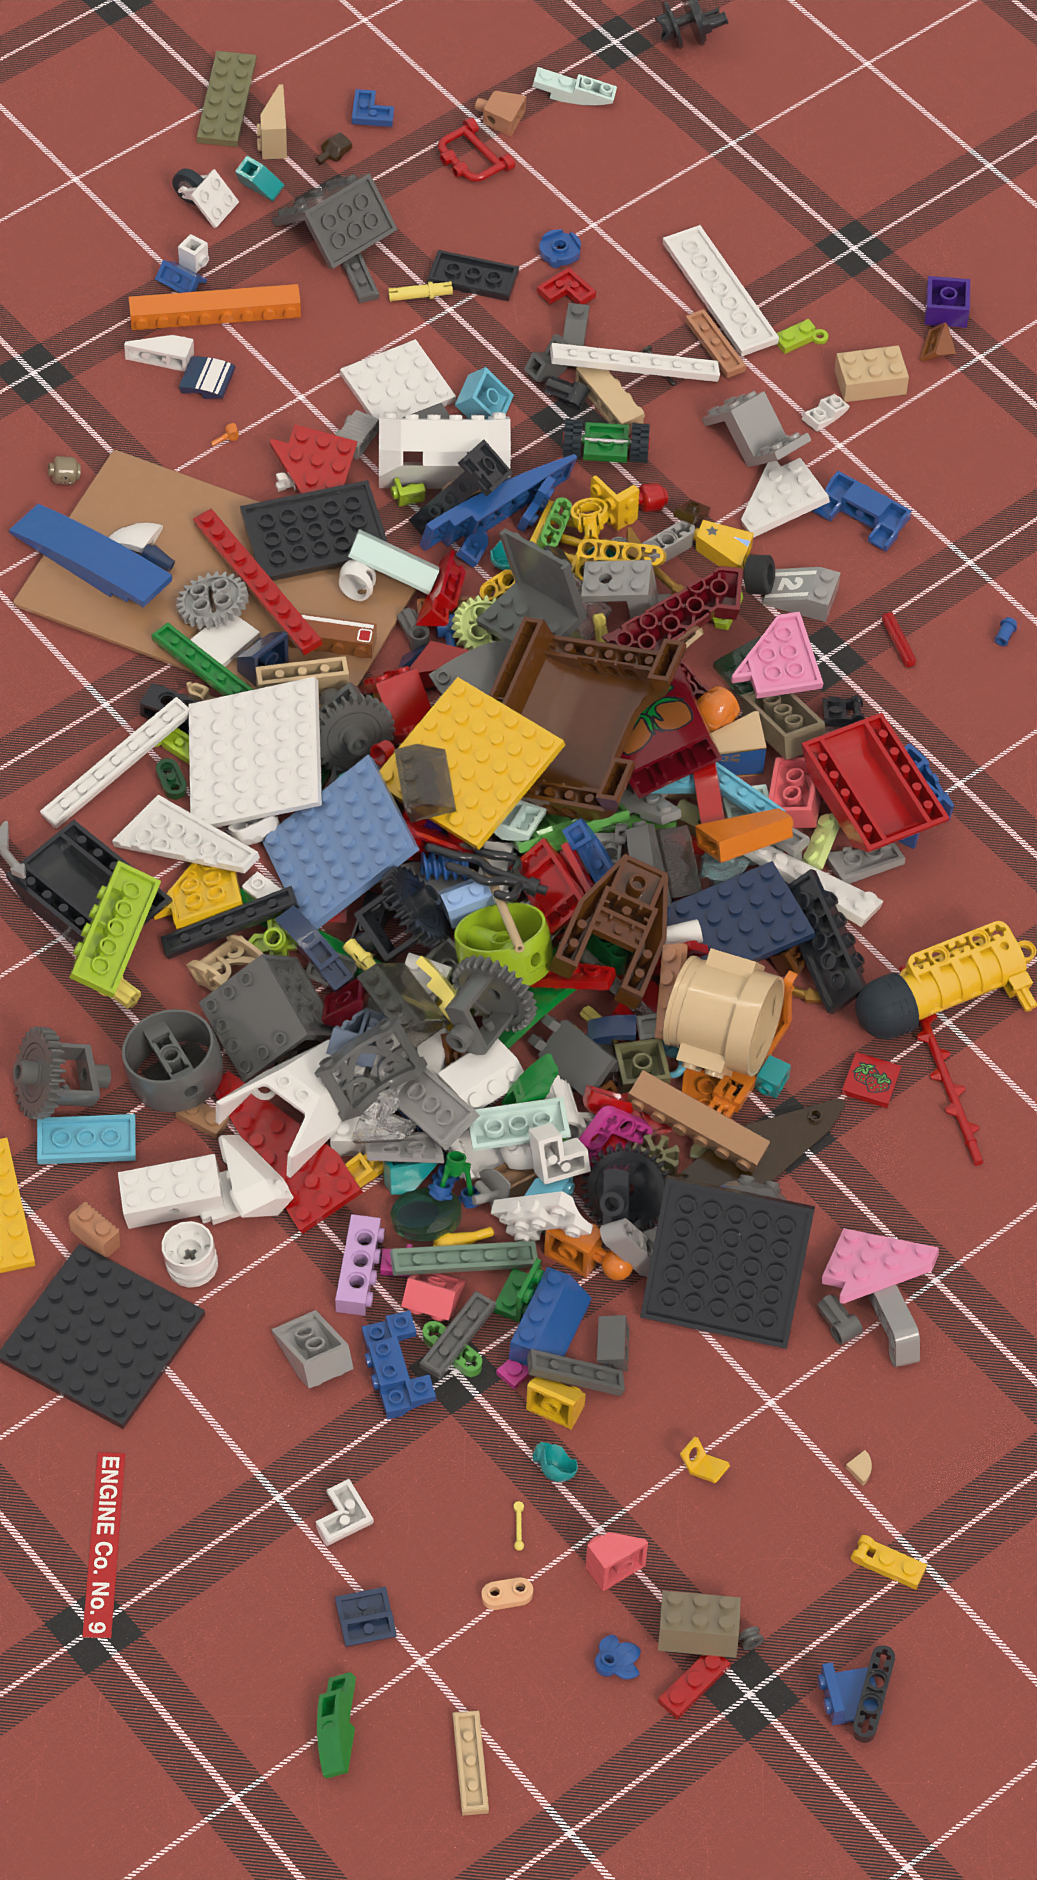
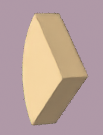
M866 1450L846 1464V1469L862 1486L868 1481L872 1469L871 1459Z

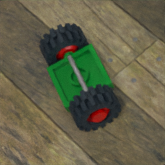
M565 419L563 458L575 454L577 459H580L582 442L584 445L583 460L627 463V450L631 445L630 462L647 463L650 446V424L632 423V437L630 440L628 438L629 425L586 422L585 435L582 437L583 420Z

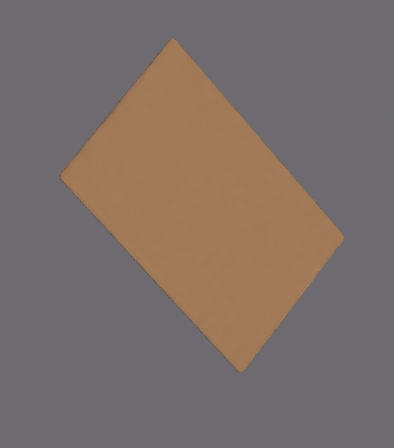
M114 450L69 518L108 538L117 530L136 523L163 525V530L154 544L175 560L172 570L168 572L172 575V581L143 608L132 600L125 602L114 594L111 597L107 596L43 555L14 599V606L194 673L155 643L151 637L155 631L168 622L191 640L206 626H203L200 630L197 625L191 628L189 623L185 624L184 620L180 618L176 604H178L176 599L180 597L179 592L185 591L184 585L191 586L190 580L198 581L199 575L203 578L206 577L207 573L214 576L216 571H218L219 575H222L224 572H227L228 576L235 574L194 525L193 518L212 508L254 558L240 513V506L258 503V501ZM132 550L140 556L142 555V553ZM342 567L274 580L273 582L299 613L377 624V638L372 659L343 654L337 655L322 651H311L303 655L298 648L288 647V663L346 656L349 682L357 687L360 686L398 622L397 615L407 607L417 590L375 570L376 582L373 586L372 595L364 601H356L346 596L339 587V574ZM211 588L209 590V593L213 605L212 609L213 612H216V607L213 599V591ZM247 588L249 603L245 604L246 610H240L242 615L238 617L260 632L259 638H263L272 632H283ZM361 589L357 593L365 594L367 590ZM237 657L226 666L229 671L252 689H257V686L255 687L237 672Z

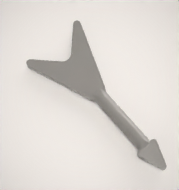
M4 821L0 826V855L11 867L12 875L25 879V864H20L9 851L8 821Z

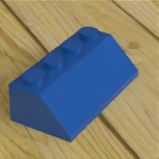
M549 1267L546 1268L511 1340L510 1360L528 1366L527 1354L531 1349L565 1357L592 1299L571 1275Z

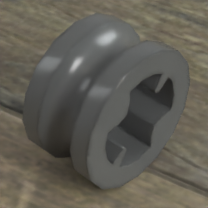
M759 1627L747 1628L739 1634V1641L743 1642L742 1647L744 1650L754 1649L764 1642L763 1635H759Z

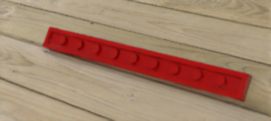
M212 508L193 518L194 525L234 573L241 578V581L245 582L249 591L279 627L288 634L289 639L303 655L323 645L322 639Z

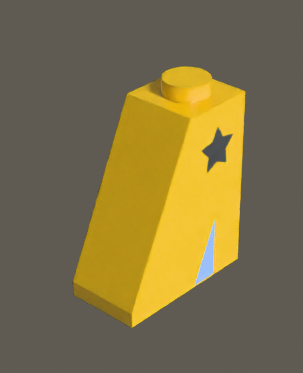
M703 520L700 528L696 527L693 540L696 541L695 550L717 566L743 568L744 570L746 559L752 549L754 533Z

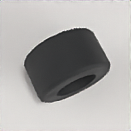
M749 555L744 567L746 591L748 594H770L775 581V563L772 556Z

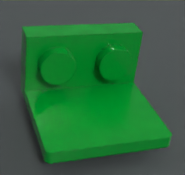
M536 1258L529 1274L515 1268L512 1269L496 1300L497 1305L493 1311L494 1313L516 1322H521L544 1273V1270L541 1269V1259Z

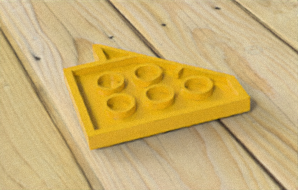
M192 863L166 893L173 901L154 916V919L172 914L174 924L179 929L243 905L236 872Z

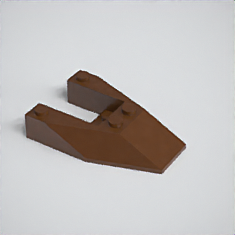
M624 854L578 901L548 970L570 980L592 933L633 952L613 1000L636 1009L643 998L667 939L668 873Z

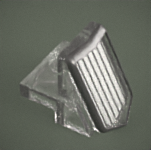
M391 1086L376 1098L375 1104L359 1117L351 1137L352 1142L356 1144L400 1142L411 1135L416 1128V1124L392 1113L396 1112L400 1103V1099L397 1098L400 1092L399 1089Z

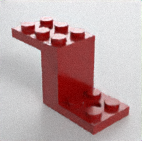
M409 666L393 668L383 672L384 675L366 678L363 680L364 684L358 686L363 695L373 693L374 698L383 702L392 714L395 722L393 724L395 732L392 733L394 740H390L392 744H402L431 709L417 668L409 669Z

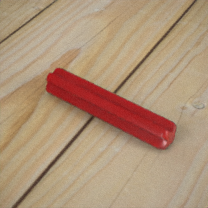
M892 612L884 613L882 615V622L904 666L907 668L915 666L916 658Z

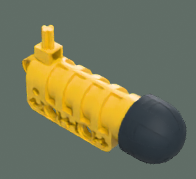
M996 921L914 953L910 956L906 963V968L900 974L891 972L870 981L864 986L855 1004L858 1022L872 1036L891 1039L915 1030L921 1019L1001 987H1004L1009 998L1017 996L1025 1012L1032 1011L1033 1008L1037 1007V1003L1029 991L1033 982L1026 972V964L1030 963L1036 955V948L1029 941L1024 940L1017 943L1007 924ZM995 930L1003 933L1001 936L999 934L991 936ZM972 937H980V939L972 941ZM1021 948L1028 949L1030 957H1024ZM932 953H940V955L932 958Z

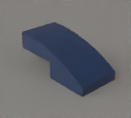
M614 1015L588 1020L587 1035L597 1044H611V1039L636 1040L637 1015Z

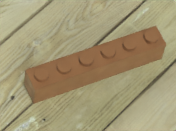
M642 1070L626 1100L632 1103L634 1110L647 1113L655 1122L664 1123L672 1127L675 1133L681 1136H688L693 1139L696 1145L713 1150L719 1158L729 1159L736 1163L739 1169L746 1172L754 1173L770 1144L769 1140Z

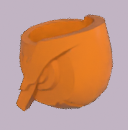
M714 686L698 699V704L711 733L732 723L740 713V707L736 698L729 690L723 687Z

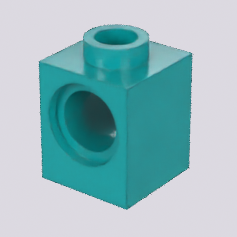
M769 1055L756 1077L755 1089L765 1096L777 1099L790 1077L791 1065Z

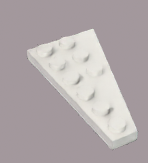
M160 795L154 798L112 840L114 847L245 873L260 858L259 853Z

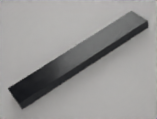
M286 887L161 936L166 957L168 959L174 958L276 918L293 905L299 909L293 887Z

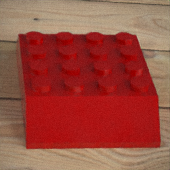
M882 712L801 744L809 777L854 848L871 852L949 821L948 814Z

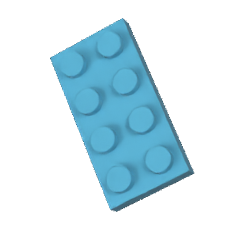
M135 1114L37 1119L38 1164L136 1161Z

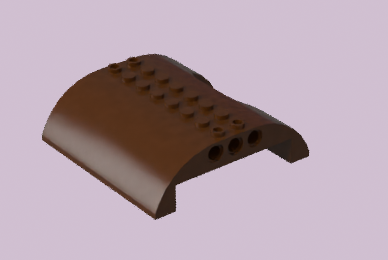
M523 617L489 696L564 740L565 746L521 800L546 808V814L573 819L602 820L614 815L635 769V762L633 760L621 759L620 757L640 714L649 705L667 694L686 651V643L684 641L664 639L659 651L565 637L553 635L543 619Z

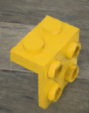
M596 475L591 477L590 498H599L607 503L609 519L606 523L613 526L617 531L633 524L638 519L639 489L632 485L616 495Z

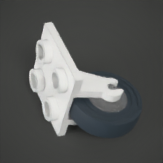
M183 168L172 179L173 188L183 200L196 204L214 228L239 203L215 169L208 175L200 176L191 169Z

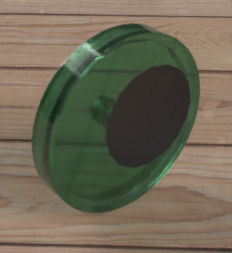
M428 1187L407 1192L399 1197L391 1208L390 1215L393 1229L400 1236L413 1241H432L447 1233H451L459 1226L462 1220V1207L459 1198L451 1192L452 1200H436L429 1194L430 1189Z

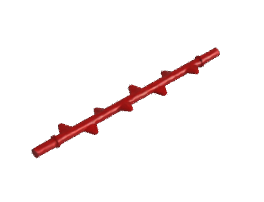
M906 965L899 968L900 973L906 968ZM933 1014L919 1020L922 1031L916 1038L927 1043L937 1067L930 1074L931 1080L943 1083L951 1103L944 1111L946 1114L956 1117L965 1139L964 1144L968 1147L974 1165L978 1166L984 1162L977 1146V1139L973 1136L979 1130V1126L968 1122L959 1100V1096L966 1091V1088L952 1082L944 1061L951 1054L949 1051L938 1046L930 1025L937 1018V1014Z

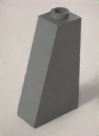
M646 821L632 823V828L625 830L629 856L664 871L654 824H646ZM668 888L667 907H670L672 901Z

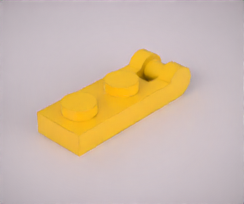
M867 1535L860 1536L858 1549L854 1550L850 1557L854 1563L910 1588L917 1589L927 1564L877 1543ZM868 1551L874 1553L873 1558L866 1555Z

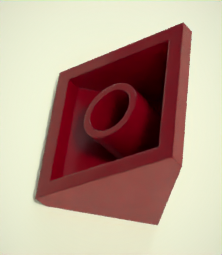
M365 975L347 983L336 992L333 991L325 996L321 1019L325 1025L341 1027L345 1020L351 1021L353 1015L362 1010L367 979Z

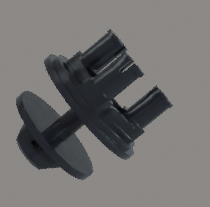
M664 0L661 2L663 14L656 16L654 19L662 26L661 40L663 42L674 40L678 49L683 48L679 27L690 24L697 42L700 46H703L707 40L706 34L711 33L713 29L729 24L725 12L719 13L718 7L703 13L698 3L699 0H681L685 15L677 18L674 17L669 4Z

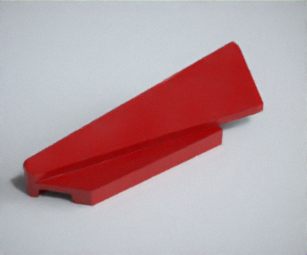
M453 549L439 562V573L430 594L426 595L415 623L417 626H446L449 622V610L452 612L458 605L466 571L463 566L456 565L453 559L456 553Z

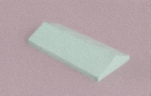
M360 529L356 534L348 557L428 595L439 573L438 566Z
M563 1097L476 1109L475 1111L480 1116L469 1127L473 1151L530 1143L528 1129L548 1123L554 1125L562 1135V1138L571 1137Z

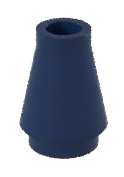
M148 544L141 555L168 572L172 570L175 564V560L170 558L156 544Z

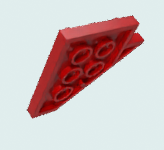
M294 424L289 443L270 439V446L299 494L345 485L358 441Z

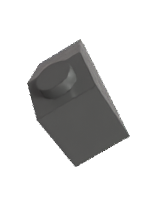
M568 304L563 338L570 345L585 346L590 305ZM568 366L567 368L576 369L577 366Z

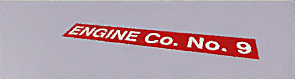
M98 1452L82 1635L85 1638H111L126 1453Z

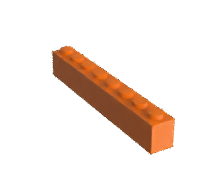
M298 284L129 297L132 330L301 317Z

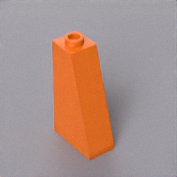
M777 808L695 825L697 846L722 863L793 837V819L789 814Z

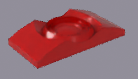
M543 838L520 858L523 862L520 873L530 879L531 877L541 879L540 884L548 886L546 896L538 893L536 897L526 896L531 904L544 914L549 932L554 936L569 923L578 901L584 896V893L571 877L565 862L548 840Z

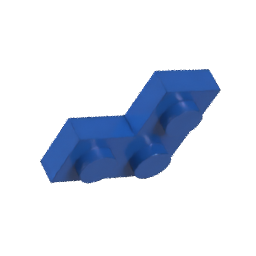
M356 89L352 124L393 127L394 106L375 105V90Z
M549 475L547 476L532 503L522 516L517 529L525 532L528 526H534L539 517L536 515L537 512L544 511L555 491L552 488L555 482L554 478Z

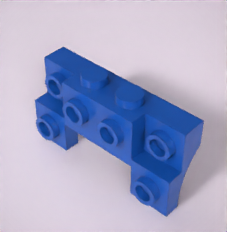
M837 471L825 489L830 502L812 511L830 522L841 511L874 529L868 536V542L886 552L897 540L899 531L910 520L912 510Z
M410 1310L386 1316V1321L362 1326V1337L367 1353H364L367 1368H372L373 1375H370L373 1389H378L386 1419L401 1417L418 1406L436 1401L430 1375L413 1379L409 1378L399 1342L402 1340L416 1337V1329Z

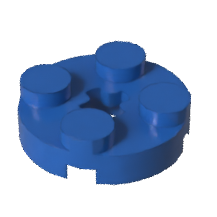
M556 229L543 235L542 241L539 244V253L542 259L548 262L551 267L559 268L580 259L581 242L574 233L570 232L567 234L563 233L561 229Z

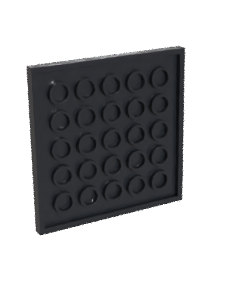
M667 1175L640 1317L787 1349L815 1206Z
M79 1243L0 1349V1363L124 1429L205 1316V1310Z

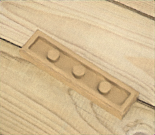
M479 1711L454 1712L453 1725L462 1816L488 1814L489 1806Z

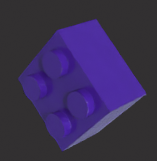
M928 276L925 295V325L938 326L946 323L951 327L967 328L970 311V279Z

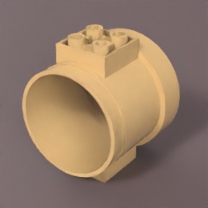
M711 948L706 960L694 955L690 956L678 974L668 1002L663 1027L665 1045L679 1048L676 1060L683 1062L682 1067L701 1072V1069L704 1068V1074L723 1079L724 1075L731 1077L733 1071L751 1077L754 1076L765 1061L776 1033L784 999L783 978L764 972L765 966L755 961Z

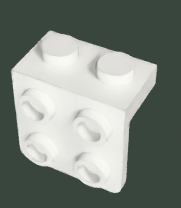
M469 1129L447 1149L448 1152L460 1151L466 1155V1162L471 1164L470 1174L472 1182L480 1178L479 1172L482 1170L494 1169L505 1163L501 1156L500 1147L473 1151ZM464 1172L460 1176L461 1179L465 1178Z

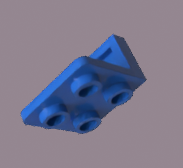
M833 1662L822 1664L821 1674L817 1675L819 1689L824 1692L825 1713L829 1714L832 1725L854 1722L868 1667L835 1673ZM872 1677L869 1680L870 1684L876 1687L875 1679ZM867 1700L863 1703L864 1708L868 1711L878 1709L877 1703L873 1700Z

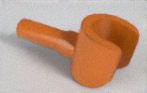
M228 424L225 428L226 433L211 441V445L215 446L227 439L230 441L237 440L239 433L236 424Z

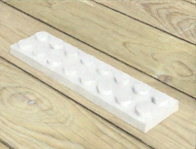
M700 225L663 238V245L741 357L778 344V335Z

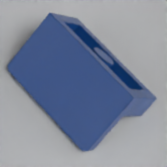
M167 260L162 261L155 280L180 293L195 292L199 282L206 283L208 280L174 261Z

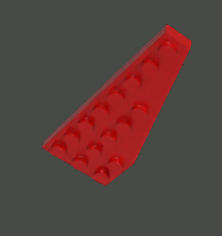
M228 1071L223 1075L221 1083L214 1094L220 1100L245 1083ZM250 1094L229 1115L240 1136L288 1185L293 1199L285 1208L302 1234L363 1193L341 1156L326 1143L291 1178L288 1177V1154L301 1125L268 1100H261Z

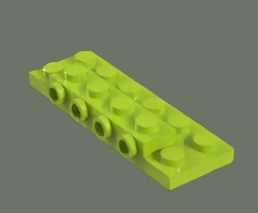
M121 861L117 862L107 886L102 885L96 896L100 901L98 905H93L88 916L92 918L91 923H86L80 936H83L84 940L82 943L78 942L73 951L76 959L69 978L113 998L161 883L160 880Z

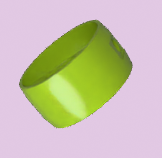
M506 903L524 945V951L520 953L514 949L496 904L478 909L459 922L454 933L458 964L465 960L466 957L471 958L472 955L476 958L482 955L485 960L487 957H490L493 963L498 960L501 967L507 965L509 972L515 971V977H522L523 981L521 983L529 986L541 980L550 971L548 968L553 959V947L549 927L544 914L536 907L524 903Z

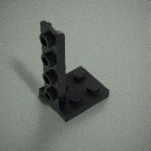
M485 439L458 462L464 472L409 519L422 536L427 523L463 503L478 489L487 497L513 473Z

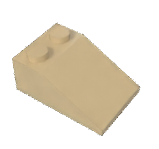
M282 84L277 87L260 115L261 123L257 124V136H261V138H257L258 151H262V159L287 158L284 89Z

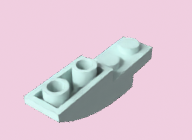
M540 67L537 68L532 87L550 92V99L579 105L613 104L617 86L578 74L577 79H573Z

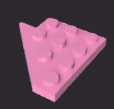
M800 612L781 614L775 618L733 673L732 683L751 681L756 699L822 689L823 681Z
M844 1228L823 1273L822 1284L843 1288L840 1294V1303L844 1304L931 1272L938 1258L939 1248Z

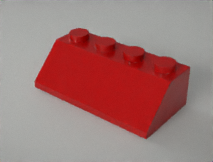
M405 820L420 849L408 858L410 861L420 862V852H424L426 858H428L429 852L424 850L426 843H432L454 851L474 853L473 847L468 843L455 842L448 835L440 833L438 830L429 829L419 823ZM468 862V866H471V865L474 864V863Z

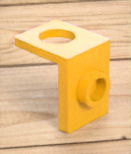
M694 1437L680 1453L690 1475L712 1483H716L730 1467L727 1461L707 1455L698 1437ZM696 1447L697 1455L694 1460L690 1461V1451Z

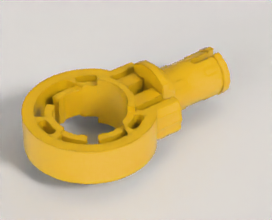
M585 498L576 502L570 511L573 524L580 533L583 532L582 526L584 527V539L599 540L598 525L600 530H603L604 524L609 519L607 503L599 498ZM595 511V512L590 513V514H584V512Z

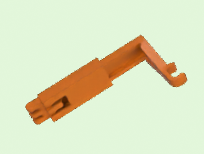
M791 970L788 971L784 978V999L780 1019L771 1047L761 1068L769 1055L772 1056L777 1045L791 1026L792 992L795 988L793 983L798 976L797 973ZM735 1071L732 1072L731 1077L724 1075L723 1079L719 1081L713 1090L712 1101L708 1107L713 1110L717 1107V1112L720 1114L724 1110L727 1111L725 1116L731 1119L734 1112H739L754 1089L759 1071L752 1077ZM731 1079V1086L729 1087L727 1092H725L726 1084ZM734 1081L736 1082L735 1085H743L736 1097L733 1096L737 1089L736 1086L732 1085Z

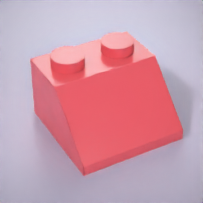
M442 1273L411 1275L407 1280L401 1307L408 1308L407 1311L410 1310L413 1314L425 1313L431 1315V1318L437 1321L449 1320L455 1313L466 1280Z
M611 1532L603 1536L598 1535L591 1539L587 1545L585 1568L600 1589L605 1591L646 1566L648 1542L642 1538Z

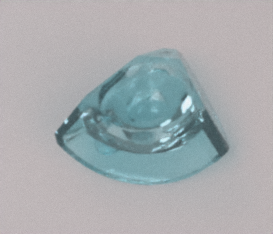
M704 853L701 858L699 878L704 879L706 877L715 881L731 879L740 875L747 868L751 859L742 855L720 863L708 853Z

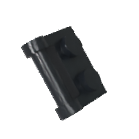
M854 695L850 699H842L837 696L822 698L825 726L845 727L865 719L862 713V697ZM846 710H853V715L847 716Z

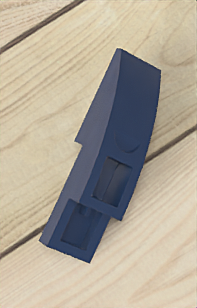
M294 905L275 919L276 923L300 953L309 960L334 992L353 978V975L339 959V955Z

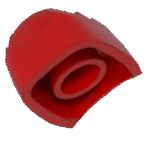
M590 1085L586 1086L582 1100L585 1108L592 1114L596 1115L605 1106H613L627 1113H633L632 1103L627 1102L621 1094Z

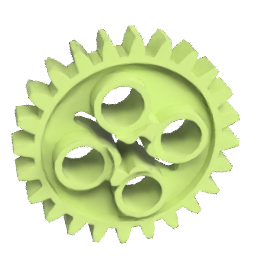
M479 595L474 600L470 597L467 602L463 601L460 607H458L454 613L455 616L452 618L454 624L451 627L452 630L456 631L453 634V638H459L457 646L463 645V649L472 650L492 643V641H504L479 627L476 622L478 616L496 601L495 597L492 601H489L488 596H485L483 600H481Z

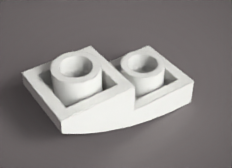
M833 394L821 399L818 407L804 412L802 420L815 431H819L841 417L850 406L839 396Z

